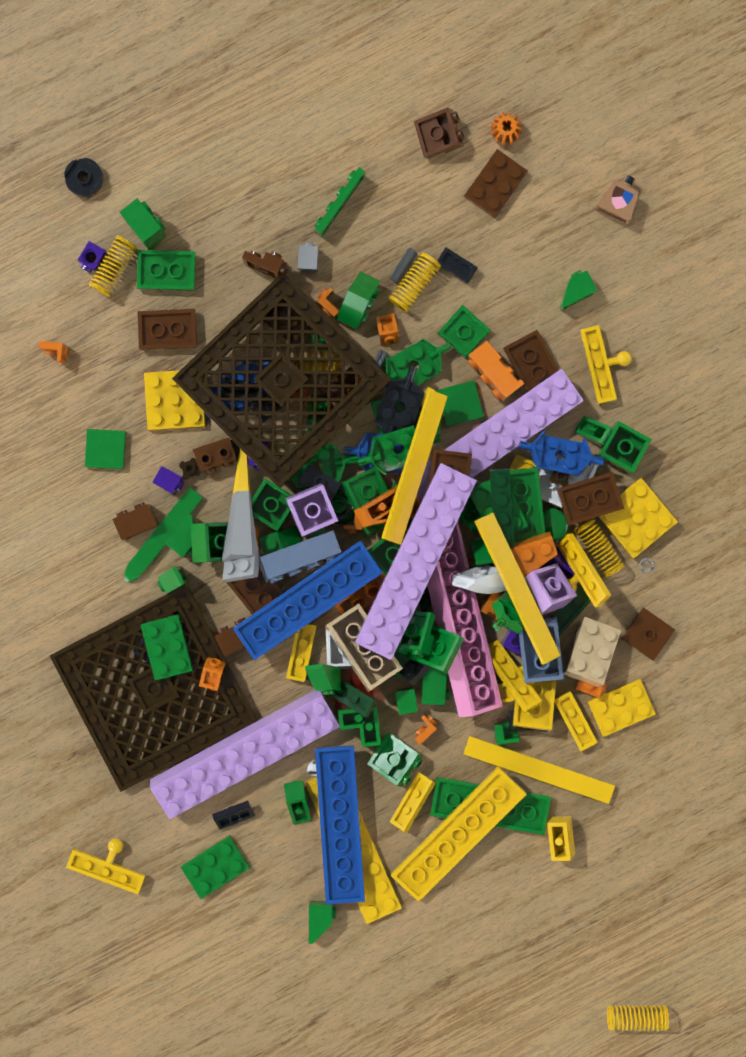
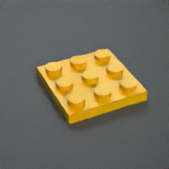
M179 371L144 373L148 431L205 427V412L172 379Z
M639 478L620 494L624 509L598 517L632 559L678 522L642 478Z

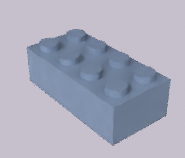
M330 531L260 557L259 565L265 581H270L271 584L282 581L285 575L293 577L302 572L301 569L307 568V571L317 568L320 562L323 561L327 564L341 553L334 531Z

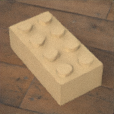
M357 604L327 624L325 628L369 692L403 668L394 655L390 660L355 643L367 617L360 604Z

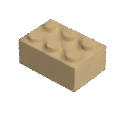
M587 617L582 618L579 622L563 674L596 687L604 685L621 630Z

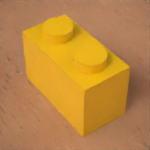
M571 816L552 817L547 823L551 861H571L575 855Z

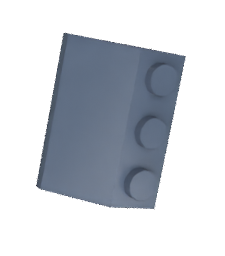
M557 617L543 618L561 655ZM524 628L519 633L524 682L564 679L561 656L542 665Z

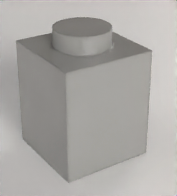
M314 243L299 245L298 272H318L319 249Z

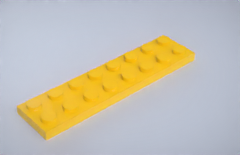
M498 766L391 873V877L419 902L527 795L526 792Z
M314 777L304 783L320 817L317 777ZM359 811L365 902L357 903L366 924L402 909V906Z

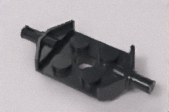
M409 366L405 378L391 380L386 386L374 420L385 434L414 425L425 395L423 390L414 382V376L418 368L414 367L413 369V366ZM401 401L405 404L403 412L395 410L396 402Z

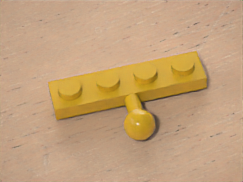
M599 325L580 329L597 405L617 400L609 366L616 364L628 366L632 361L631 354L627 351H622L617 357L607 359Z
M567 534L557 545L575 574L571 579L567 580L574 591L577 590V583L580 582L594 607H601L609 599L611 593L574 534Z
M499 640L489 644L493 668L522 710L526 713L540 705L542 700L530 683L524 682L523 665L517 667Z
M113 838L109 841V854L106 860L74 848L66 866L70 870L135 894L140 893L146 876L140 872L113 863L116 854L120 853L123 849V842L118 838Z

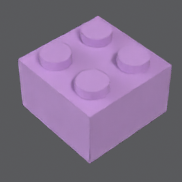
M323 484L285 498L301 536L338 521Z
M557 563L531 571L524 578L541 615L565 607L577 596Z

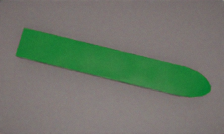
M191 487L187 489L128 563L124 572V580L126 582L134 581L147 569L166 545L165 542L188 513L191 514L203 499Z

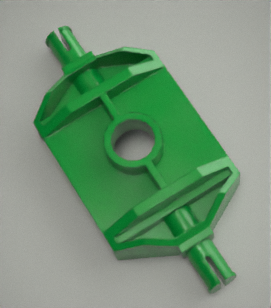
M422 338L417 343L390 358H386V375L391 380L405 378L409 370L408 364L414 361L419 365V369L414 376V382L420 385L441 373V356L443 353L451 350L452 347L449 342L436 347Z
M412 425L373 437L368 456L357 459L359 466L371 463L384 475H387V471L404 467L416 426ZM439 434L435 435L433 444L441 442ZM396 444L404 446V449L400 452L395 451L393 448Z
M335 444L325 445L291 479L298 488L309 487L300 482L299 479L308 464L311 465L314 461H319L322 464L320 471L340 482L345 467L351 464H358V460H356L358 458L357 456L344 457Z
M506 591L492 604L498 619L493 624V629L498 625L495 630L499 631L504 626L519 634L524 629V625Z

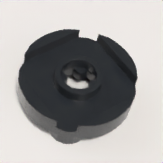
M75 159L67 165L64 172L66 186L76 196L90 198L102 187L104 175L99 165L92 159ZM87 173L88 180L80 182V174L84 175Z

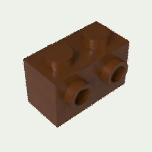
M229 437L193 449L200 472L205 471V474L217 471L216 468L220 466L224 468L235 465V461H238L232 440Z

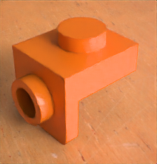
M330 287L328 290L324 289L318 295L319 300L317 302L323 308L322 311L329 318L332 317L335 320L339 310L328 301L334 294V290Z
M356 514L354 515V526L343 525V530H347V534H358V530H362V525Z

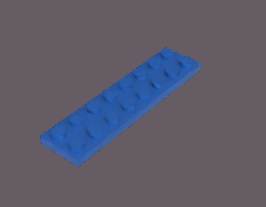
M360 540L239 623L233 630L252 658L256 660L383 572Z
M354 745L315 748L326 904L365 902Z

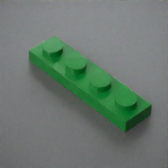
M358 167L356 171L353 170L347 178L349 181L345 187L341 186L336 194L338 197L335 202L331 201L328 204L325 216L323 218L320 217L315 223V233L321 238L364 179L365 171L362 168Z

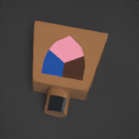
M625 175L622 183L614 181L597 204L595 210L628 225L639 194L637 190L632 188L636 181L635 178Z

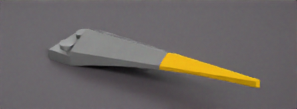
M241 449L222 561H224L222 580L226 582L258 577L260 557L252 511L248 456Z

